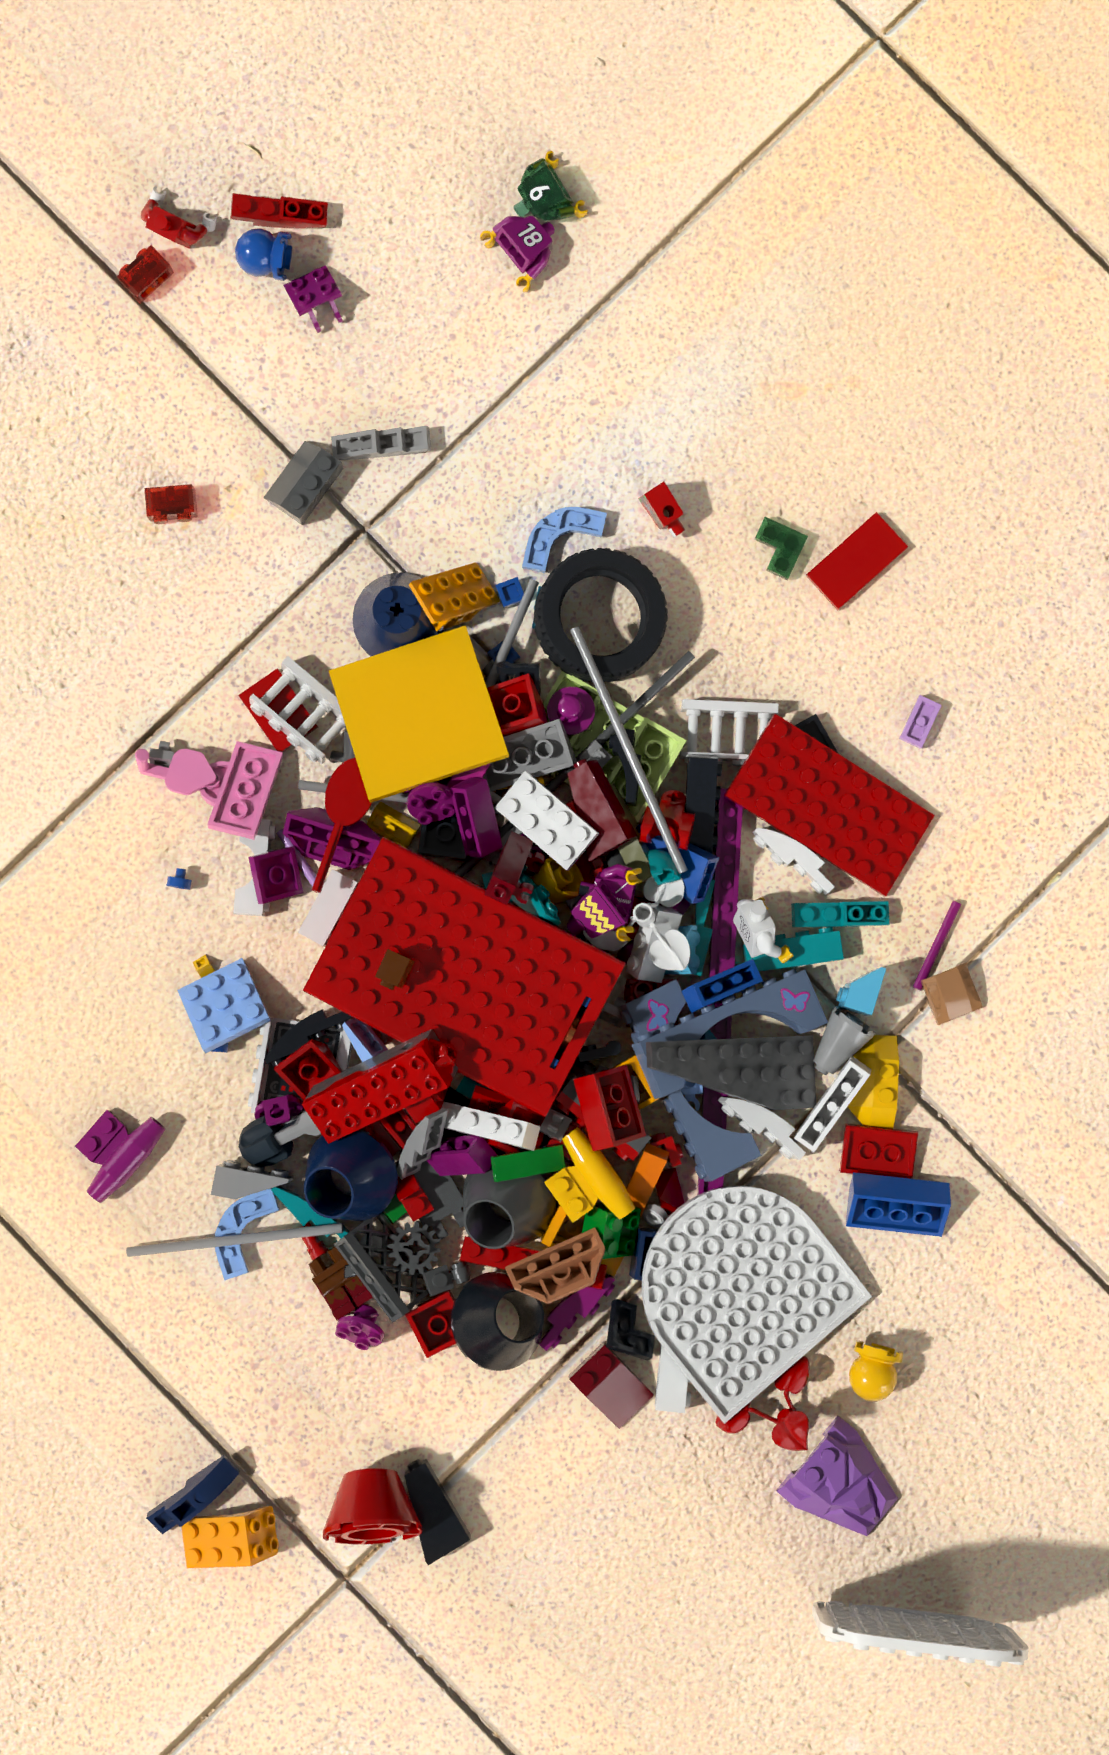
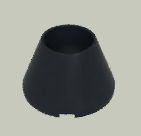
M488 1272L476 1276L463 1286L458 1298L454 1301L451 1313V1327L455 1342L464 1356L470 1358L481 1368L492 1371H504L520 1366L533 1355L542 1337L544 1310L540 1300L515 1290L508 1274L505 1272ZM501 1298L512 1303L519 1316V1328L513 1339L508 1338L502 1333L496 1321V1309Z

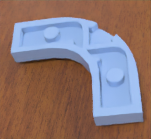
M565 507L547 515L536 524L529 536L522 568L545 573L553 543L564 534L582 533L602 538L607 513L582 507Z
M272 1188L247 1195L234 1202L220 1219L215 1237L240 1235L250 1221L279 1211L275 1194L271 1191ZM241 1244L215 1247L224 1281L249 1272Z

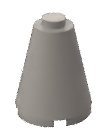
M835 1006L831 1012L813 1060L816 1063L815 1068L824 1075L828 1073L834 1074L849 1060L851 1055L853 1056L876 1033L874 1030L868 1032L870 1027L849 1012L843 1014L840 1012L842 1008Z

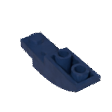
M225 1455L221 1456L189 1478L184 1488L147 1512L146 1519L161 1534H164L175 1525L183 1526L212 1503L240 1474V1470Z

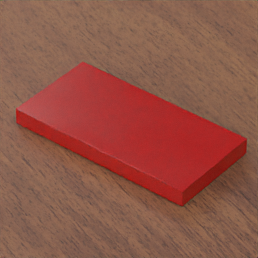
M876 512L808 572L806 577L838 611L903 553L908 546Z

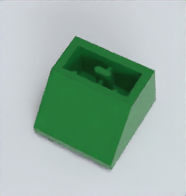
M596 1202L593 1209L585 1214L582 1233L596 1228L605 1246L602 1259L633 1256L641 1208L635 1207L631 1213L619 1220L602 1202Z

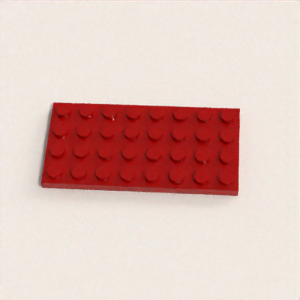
M773 714L724 795L884 897L889 893L935 816L777 714Z

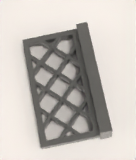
M382 1212L374 1218L364 1220L334 1245L393 1323L428 1295L427 1289H416L417 1278L424 1279L423 1275L417 1272V1269H415L413 1275H409V1270H405L403 1273L400 1272V1264L396 1268L386 1266L387 1255L393 1252L392 1250H387V1239H391L390 1235L397 1236L398 1233ZM376 1217L383 1225V1232L372 1230L373 1220ZM357 1232L367 1234L366 1245L360 1244L354 1237ZM372 1235L382 1237V1248L371 1246ZM371 1252L381 1254V1265L375 1264L372 1261ZM399 1252L401 1258L407 1259L404 1253ZM386 1271L396 1273L395 1284L387 1281L385 1278ZM401 1274L411 1276V1287L401 1286ZM400 1291L411 1293L410 1303L407 1306L400 1298Z

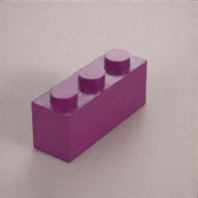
M468 778L450 787L466 856L482 858L502 848L487 779Z
M475 1135L442 1138L440 1147L432 1150L430 1159L427 1162L440 1176L483 1174L492 1168L491 1157L498 1155L483 1137Z

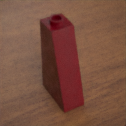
M583 759L573 765L575 769L567 773L577 814L599 833L586 849L589 862L602 858L637 837L597 759L592 761Z

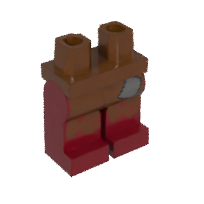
M334 1246L328 1251L334 1263L326 1267L321 1257H318L308 1265L314 1275L312 1277L313 1282L330 1307L336 1321H338L341 1317L353 1311L356 1306H361L373 1298V1296Z

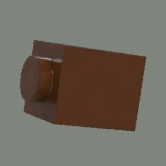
M387 949L375 977L381 979L380 985L394 990L395 986L403 988L415 961Z

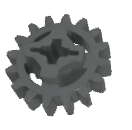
M417 1221L414 1222L413 1227L408 1222L404 1223V1230L397 1227L398 1235H390L394 1242L387 1245L388 1248L393 1249L388 1258L395 1257L396 1260L392 1265L397 1266L400 1264V1272L402 1273L409 1269V1275H413L415 1269H417L419 1274H423L424 1266L430 1270L432 1269L430 1261H438L434 1254L441 1252V1249L435 1248V1244L440 1242V1239L432 1238L435 1231L427 1232V1224L419 1228V1222ZM410 1232L409 1239L406 1242H399L406 1233ZM421 1234L426 1237L429 1245H426L421 1240ZM415 1242L417 1247L424 1248V1250H419L412 1255V1250L404 1247L413 1245ZM399 1252H403L405 1254L408 1263L402 1260V1258L399 1255ZM423 1254H428V1257L417 1265L419 1257Z

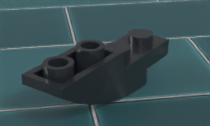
M324 1009L309 1015L290 1028L275 1043L264 1059L265 1064L272 1063L273 1067L277 1066L286 1059V1056L293 1054L309 1042V1036L313 1035L314 1039L328 1034L326 1030L333 1026H336L337 1030L343 1028V1023L353 1017L340 1012L327 1018Z

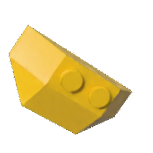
M874 1035L853 1055V1057L872 1070L868 1079L847 1107L863 1126L893 1129L897 1112L899 1077L897 1036Z

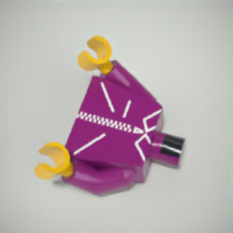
M615 864L605 868L597 874L594 884L581 881L579 896H584L602 879L630 915L625 923L627 924L632 913L636 884L642 882V880L637 878L638 874L642 873V869H632L622 864ZM624 924L613 929L619 941L631 940L626 935V932H634L632 926H625Z

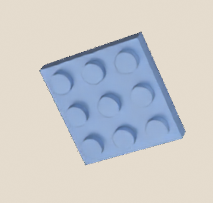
M243 958L177 990L205 1053L271 1021Z

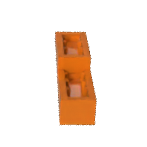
M649 1143L645 1145L626 1187L634 1206L641 1208L640 1217L669 1156L668 1151Z

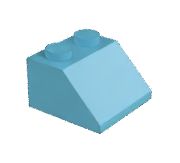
M886 968L873 969L846 983L843 988L840 987L836 1001L839 1002L838 1007L864 1016L872 1015Z

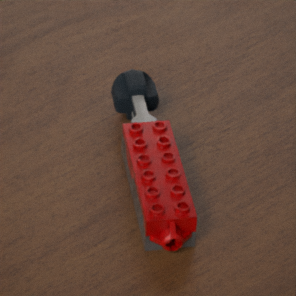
M430 1029L314 1085L301 1104L306 1111L292 1118L289 1122L268 1126L265 1115L252 1121L243 1128L240 1134L239 1150L243 1158L250 1164L266 1167L291 1156L294 1147L292 1140L301 1135L317 1136L322 1134L328 1144L447 1089L458 1071V1067L455 1064V1050L450 1044L440 1042L433 1029Z

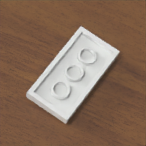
M527 771L523 772L495 806L499 813L567 871L570 870L599 835L592 826Z

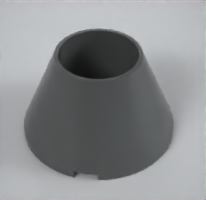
M492 1168L483 1174H467L463 1186V1222L469 1237L478 1245L488 1249L526 1244L540 1238L547 1231L556 1211L555 1197L545 1185L544 1178L538 1174L494 1182ZM489 1202L500 1206L508 1214L510 1220L499 1216L491 1208Z

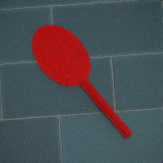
M356 758L348 759L339 765L327 784L325 808L329 818L335 824L312 887V891L316 893H321L343 827L353 825L362 819L372 805L369 802Z

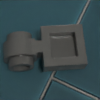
M461 1261L451 1265L452 1270L450 1272L447 1265L424 1272L422 1275L429 1296L453 1289L452 1280H456L457 1284L471 1280L469 1265H466L465 1261Z

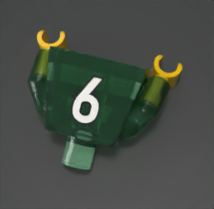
M548 151L545 159L541 158L526 167L521 184L517 188L523 199L513 206L518 216L524 217L531 212L534 217L548 221L562 220L574 215L578 218H583L587 214L588 210L580 211L578 207L585 204L583 200L577 201L574 207L571 205L574 202L554 170L558 166L559 158L554 161L550 160L554 155L553 151Z

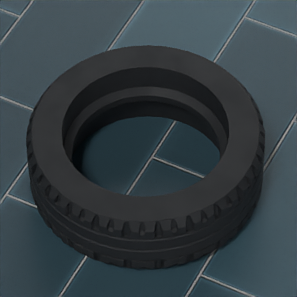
M592 548L567 557L549 574L540 589L535 603V632L544 653L549 656V660L556 667H560L561 671L571 676L573 675L580 680L586 682L589 680L593 683L578 647L571 642L563 630L560 616L562 601L574 584L588 577L603 576L621 583L631 592L639 606L640 626L638 633L632 643L618 653L606 656L591 654L603 682H613L635 673L657 651L667 627L668 609L665 607L667 602L664 592L661 591L662 587L658 579L653 576L652 571L645 564H641L640 560L632 555L628 556L625 552L614 549L612 551L610 548H597L594 550Z

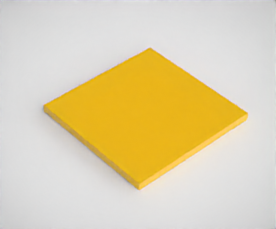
M466 625L329 670L370 803L414 789L425 783H432L510 757Z

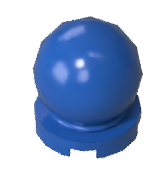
M261 228L251 229L243 233L235 247V257L239 267L247 274L255 277L266 276L272 272L275 280L285 281L287 276L283 275L284 270L290 269L292 246L288 245V239L292 238L291 234L280 231L275 238L270 231Z

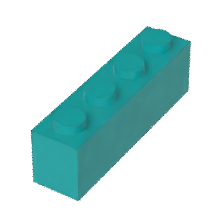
M833 927L818 929L819 934L810 935L808 930L795 932V937L786 938L785 934L775 935L774 945L780 948L787 945L790 948L789 951L794 955L784 964L778 958L765 954L751 958L744 944L742 945L744 961L753 959L758 971L761 972L843 960L840 931H833Z

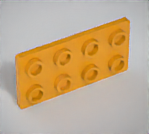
M476 562L417 579L409 584V587L437 632L469 622L482 609L500 602V599Z

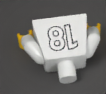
M765 898L740 900L737 903L738 910L733 918V922L751 958L765 954L778 958L784 964L794 957L787 945H784L782 948L774 945L775 924L767 911L769 907L764 903Z

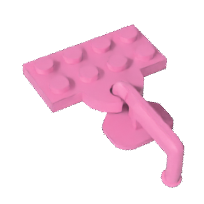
M237 741L230 762L218 761L209 764L203 753L190 749L178 750L173 755L169 768L148 763L149 753L145 749H138L135 753V758L141 774L165 780V785L170 791L183 795H191L200 791L201 797L206 803L214 806L207 824L209 829L255 840L283 759V752Z

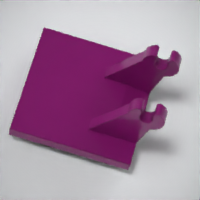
M326 265L283 285L299 316L308 313L317 333L321 332V328L312 308L328 301L338 323L343 321L334 302L335 299L342 297V294Z

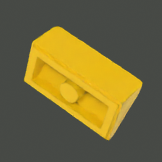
M379 802L367 822V825L376 833L390 838L407 848L421 827L416 821L383 802Z

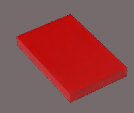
M277 668L238 696L275 749L279 752H284L293 746L287 740V735L281 730L279 732L274 730L264 715L258 716L250 708V696L254 694L261 699L282 676ZM287 684L267 706L279 714L296 694L290 685ZM301 704L286 722L297 730L310 714ZM315 724V725L304 735V737H306L308 734H310L311 732H313L314 730H316L317 728H319V727L317 726V724Z
M845 1124L840 1173L853 1174L854 1172L913 1179L918 1132Z

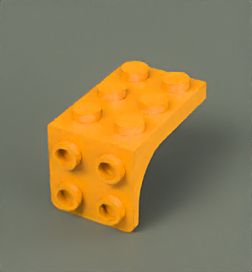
M264 1506L253 1511L232 1515L195 1516L181 1526L187 1568L247 1567L262 1562L278 1553L279 1542L276 1535L275 1515L272 1506Z

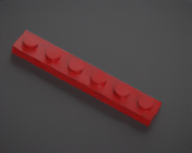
M465 1236L460 1261L505 1270L506 1266L540 1251L516 1246L488 1249L478 1245L470 1237ZM600 1264L595 1282L588 1286L589 1288L603 1290L607 1265Z

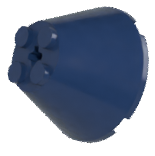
M401 572L383 575L367 585L359 595L353 611V628L359 644L370 657L446 632L447 629L438 632L435 630L409 587L411 581L421 579V577Z

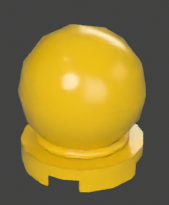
M856 1340L854 1351L859 1353V1357L853 1361L849 1370V1381L852 1389L859 1397L867 1401L877 1402L886 1399L893 1392L897 1384V1372L894 1364L895 1362H902L903 1352L899 1351L894 1354V1348L871 1343V1346L865 1344L863 1346V1341Z

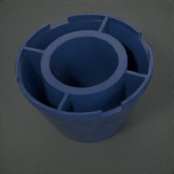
M359 1129L329 1144L322 1135L312 1146L307 1159L304 1195L311 1209L320 1216L351 1221L368 1220L382 1213L395 1196L398 1174L394 1159L387 1147L382 1142L379 1143L371 1137L369 1132ZM331 1170L338 1172L346 1179L351 1189V1196L342 1192L335 1185L331 1176Z

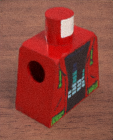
M664 481L638 498L659 529L666 526L673 538L685 531V528L678 519L684 513ZM663 509L669 512V517L664 516Z

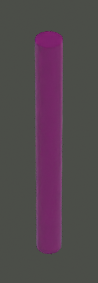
M952 901L913 988L922 991L921 980L928 978L961 907L960 903Z

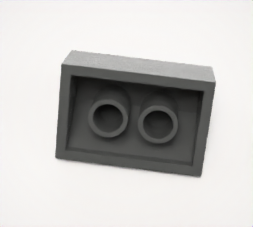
M304 441L263 498L303 525L344 469L342 462L323 448Z

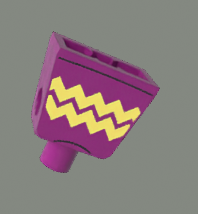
M601 879L574 905L571 913L575 919L567 924V928L574 936L585 931L593 939L624 925L630 915Z

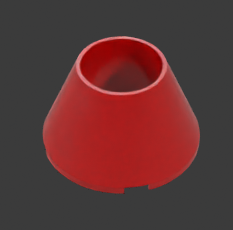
M370 1468L354 1470L344 1474L323 1529V1539L329 1541V1537L335 1538V1543L367 1545L391 1543V1538L403 1536V1540L419 1536L422 1533V1525L398 1472L391 1469Z

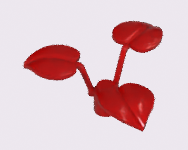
M803 1356L774 1381L775 1387L780 1391H784V1397L789 1406V1409H782L778 1413L777 1419L755 1408H749V1402L725 1424L717 1416L716 1426L726 1433H738L748 1425L750 1413H755L776 1424L772 1430V1440L776 1445L793 1451L808 1450L809 1419L805 1413L796 1411L797 1409L793 1406L789 1397V1392L797 1394L805 1387L809 1378V1359Z

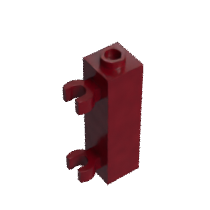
M511 831L484 895L507 905L512 895L520 903H527L529 896L523 894V892L532 894L534 886L530 883L518 882L524 865H527L531 872L538 873L541 866L534 863V861L543 864L545 860V855L542 853L530 852L533 845L532 840Z

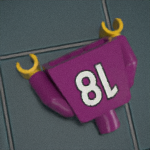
M507 216L493 227V231H483L480 239L483 241L485 238L491 237L484 244L486 248H492L496 240L521 273H527L526 276H521L516 280V286L521 281L527 282V286L523 289V292H527L530 289L532 278L536 279L547 265L551 254L549 247L553 242L550 236L554 234L555 229L548 221L541 225L534 216L525 218L521 216Z

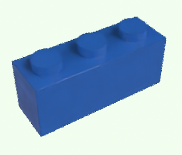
M751 959L682 990V994L691 1013L748 989L763 980L754 960Z

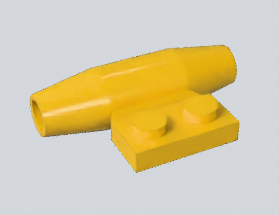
M578 1127L564 1136L562 1140L575 1166L562 1168L544 1181V1183L572 1223L592 1210L598 1199L619 1220L631 1213L635 1206L622 1180L601 1150L592 1151L589 1138Z

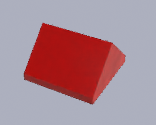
M313 1039L274 1067V1070L303 1100H305L314 1085L343 1072L328 1045Z

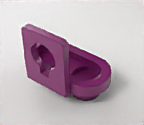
M291 1094L262 1100L256 1106L254 1116L255 1119H258L265 1115L268 1126L289 1122L291 1117L301 1113L303 1109L302 1102Z

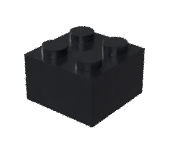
M456 813L437 822H431L427 825L422 824L419 854L467 861L468 856L465 854Z

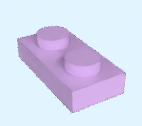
M919 695L899 739L921 749L941 708V704Z

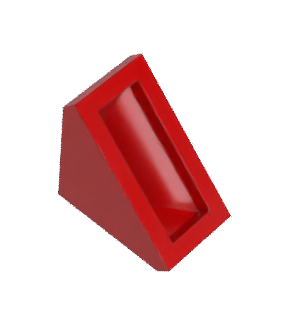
M676 1168L662 1171L655 1187L660 1206L669 1217L685 1202Z

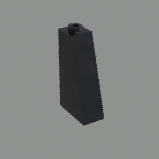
M417 1459L406 1466L408 1470L405 1471L404 1477L410 1501L422 1525V1533L419 1535L424 1558L427 1565H430L471 1539V1534L428 1460L420 1461Z

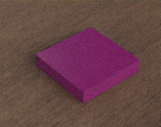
M294 846L248 857L258 904H265L303 893Z

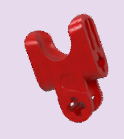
M677 790L666 791L662 795L659 807L673 838L677 842L678 849L688 850L695 814L683 812L686 803L684 793ZM647 806L641 824L639 842L651 843L652 839L661 835L649 806Z

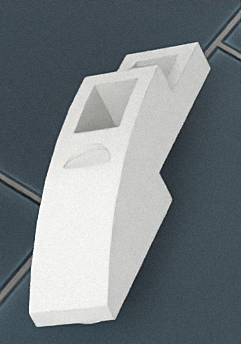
M757 827L752 832L755 836L753 840L762 849L766 847L772 853L770 858L778 866L782 864L786 867L793 861L795 863L793 868L802 877L806 875L812 881L810 886L818 894L823 893L826 895L834 888L833 884L818 870L825 862L806 846L772 830Z
M720 1097L718 1100L723 1105L721 1109L731 1118L735 1116L740 1121L738 1125L746 1133L760 1134L763 1131L762 1135L771 1143L775 1142L781 1147L779 1152L787 1159L800 1160L806 1152L789 1137L795 1129L775 1113L762 1106L741 1099Z

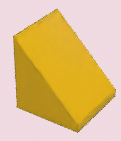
M206 955L193 962L201 978L215 972Z

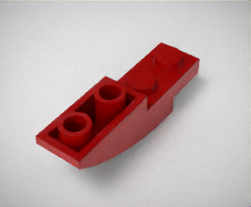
M233 193L230 219L253 222L254 226L326 227L328 202L283 196L280 199Z

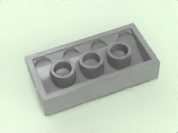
M557 719L503 737L510 757L490 763L482 779H487L490 790L495 791L513 785L524 771L529 772L536 778L573 766L577 761L561 720Z

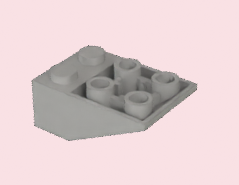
M227 1160L216 1166L211 1195L238 1199L289 1183L294 1179V1176H289V1171L274 1169L271 1172L264 1171L265 1167L251 1164V1166L246 1168L241 1167V1162Z

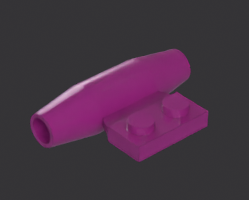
M106 1110L75 1145L91 1162L102 1165L88 1187L87 1193L97 1202L102 1203L123 1186L151 1154L165 1131V1127L155 1118L150 1117L129 1134L126 1125L110 1110Z

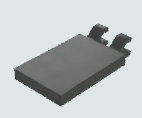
M399 1160L395 1162L396 1168L398 1166ZM427 1161L422 1162L420 1171L414 1173L433 1205L434 1210L419 1220L422 1225L432 1226L436 1236L441 1240L449 1235L440 1221L441 1219L452 1213L459 1227L462 1228L464 1226L463 1210L461 1209L463 1207V1196L451 1175L440 1176Z

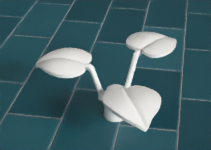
M650 877L647 879L643 891L645 898L655 903H640L636 905L633 910V916L630 917L631 920L627 926H633L635 922L642 927L650 926L659 938L650 946L649 952L652 962L664 970L683 971L687 968L690 960V946L686 937L674 929L667 931L662 936L654 925L655 913L652 908L658 907L659 904L664 907H672L678 904L685 892L683 880L681 878L680 880L657 885L654 878ZM613 930L593 939L583 931L584 936L590 943L606 951L618 950L627 943V941H619L616 932Z

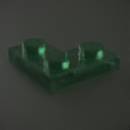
M764 517L754 540L776 549L766 571L788 580L808 536Z

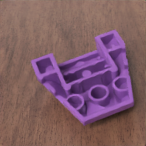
M837 1415L823 1432V1440L796 1473L791 1472L776 1492L795 1508L868 1536L898 1497L879 1469L858 1432Z

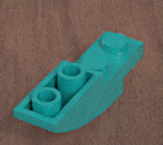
M524 865L518 882L530 883L534 886L532 894L523 892V894L529 896L526 904L520 903L514 895L511 896V899L527 912L558 926L561 924L557 915L558 909L550 901L549 891L543 885L538 886L527 875V867Z
M889 901L791 904L792 928L890 925Z

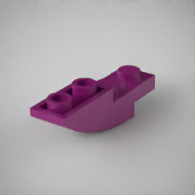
M611 1275L605 1276L603 1290L586 1287L565 1297L548 1314L547 1320L553 1325L540 1340L539 1345L546 1351L550 1346L554 1349L562 1339L560 1334L564 1328L570 1329L576 1322V1313L580 1314L583 1318H586L588 1314L593 1316L600 1307L598 1303L603 1295L607 1297L615 1288L613 1284L615 1278Z

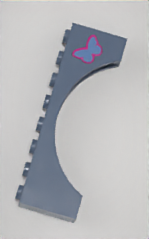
M794 968L782 973L783 978L778 981L773 977L762 982L763 987L756 990L755 986L741 991L743 996L737 999L732 995L721 1000L722 1005L715 1008L714 1004L700 1009L702 1014L694 1017L693 1013L680 1018L681 1023L673 1026L671 1022L659 1027L660 1032L652 1035L650 1031L638 1036L639 1042L632 1044V1047L654 1099L662 1098L684 1088L685 1079L647 1068L646 1042L700 1040L704 1033L720 1020L731 1015L745 1013L760 1014L774 1018L792 1028L798 1035L828 1023L806 970L797 972Z
M676 979L620 1006L622 1009L620 1015L626 1025L629 1024L633 1032L631 1038L634 1043L639 1042L638 1036L650 1031L652 1035L660 1032L659 1027L671 1022L674 1026L686 1000ZM681 1090L664 1096V1107L668 1113H672L675 1122H673L677 1133L683 1136L686 1142L684 1148L687 1154L693 1157L696 1163L695 1171L700 1179H704L705 1182H711L762 1156L751 1133L732 1132L710 1123L691 1107Z

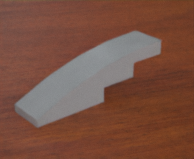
M428 426L409 429L399 427L381 431L371 429L331 436L333 456L338 460L380 458L431 451L430 429Z
M446 1108L426 1116L409 1136L397 1166V1174L401 1180L420 1171L422 1162L429 1160L432 1150L440 1147L448 1112Z

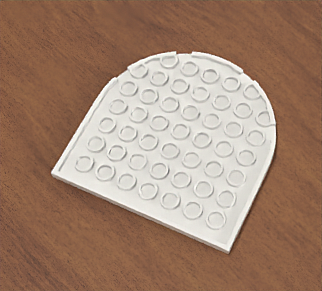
M727 1186L709 1190L695 1196L677 1208L666 1219L654 1236L645 1258L642 1273L644 1310L655 1337L724 1424L872 1297L820 1229L802 1209L774 1192L751 1186Z

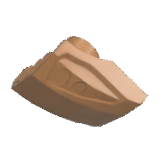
M967 962L921 980L937 1025L982 1008V1003L971 979Z

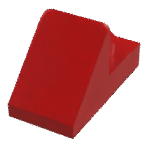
M414 1174L402 1180L398 1177L395 1194L399 1201L402 1202L413 1222L434 1210L433 1205Z

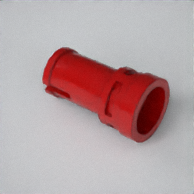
M309 1222L302 1227H311V1224ZM318 1236L301 1237L308 1248L307 1251L312 1261L329 1251Z

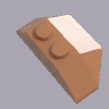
M593 1228L505 1267V1270L515 1290L549 1304L594 1284L605 1252V1246L596 1228Z

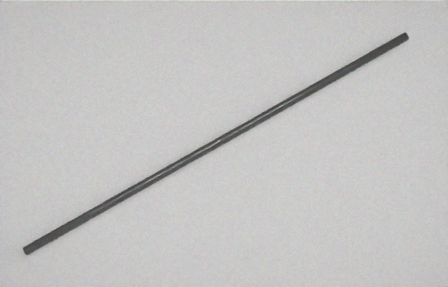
M690 651L682 656L619 716L622 724L627 723L681 672L695 656ZM612 724L595 739L601 746L610 739V734H615ZM578 756L576 757L577 762L581 761ZM574 766L564 768L545 787L551 792L555 791L568 778L567 773L575 769ZM510 821L499 829L500 838L514 827ZM471 856L455 873L465 876L483 857Z

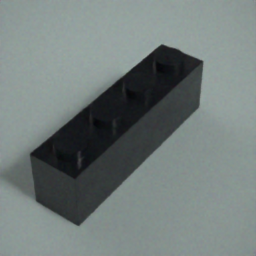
M688 754L685 813L695 814L689 843L712 854V849L717 847L718 834L714 833V824L719 823V810H715V801L720 800L721 786L716 785L717 776L721 777L722 762H718L716 755Z

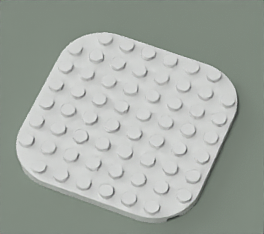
M822 1601L813 1603L812 1616L819 1632L825 1636V1640L829 1642H848L853 1644L855 1649L869 1650V1646L879 1647L880 1652L892 1654L895 1653V1650H904L906 1655L921 1657L922 1653L932 1654V1658L948 1660V1656L959 1657V1661L965 1663H975V1659L985 1660L986 1665L1000 1667L1002 1662L1024 1665V1661L1028 1659L1029 1647L1012 1628L1001 1623H995L994 1625L993 1622L986 1621L985 1619L963 1615L867 1604L852 1605V1603H849V1607H845L846 1605L841 1601L826 1602V1606H824Z

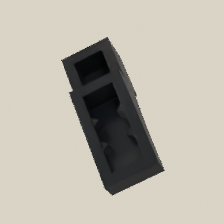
M625 729L634 749L635 730ZM615 732V734H610L609 748L613 749L614 756H619L624 768L626 805L636 806L639 784ZM636 754L640 764L642 765V756Z

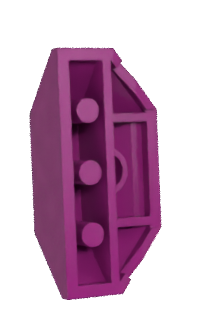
M319 807L291 810L287 812L283 834L286 838H289L303 856L322 861L335 823L331 821L326 810ZM362 820L353 825L344 826L331 865L351 870L369 863L381 838Z

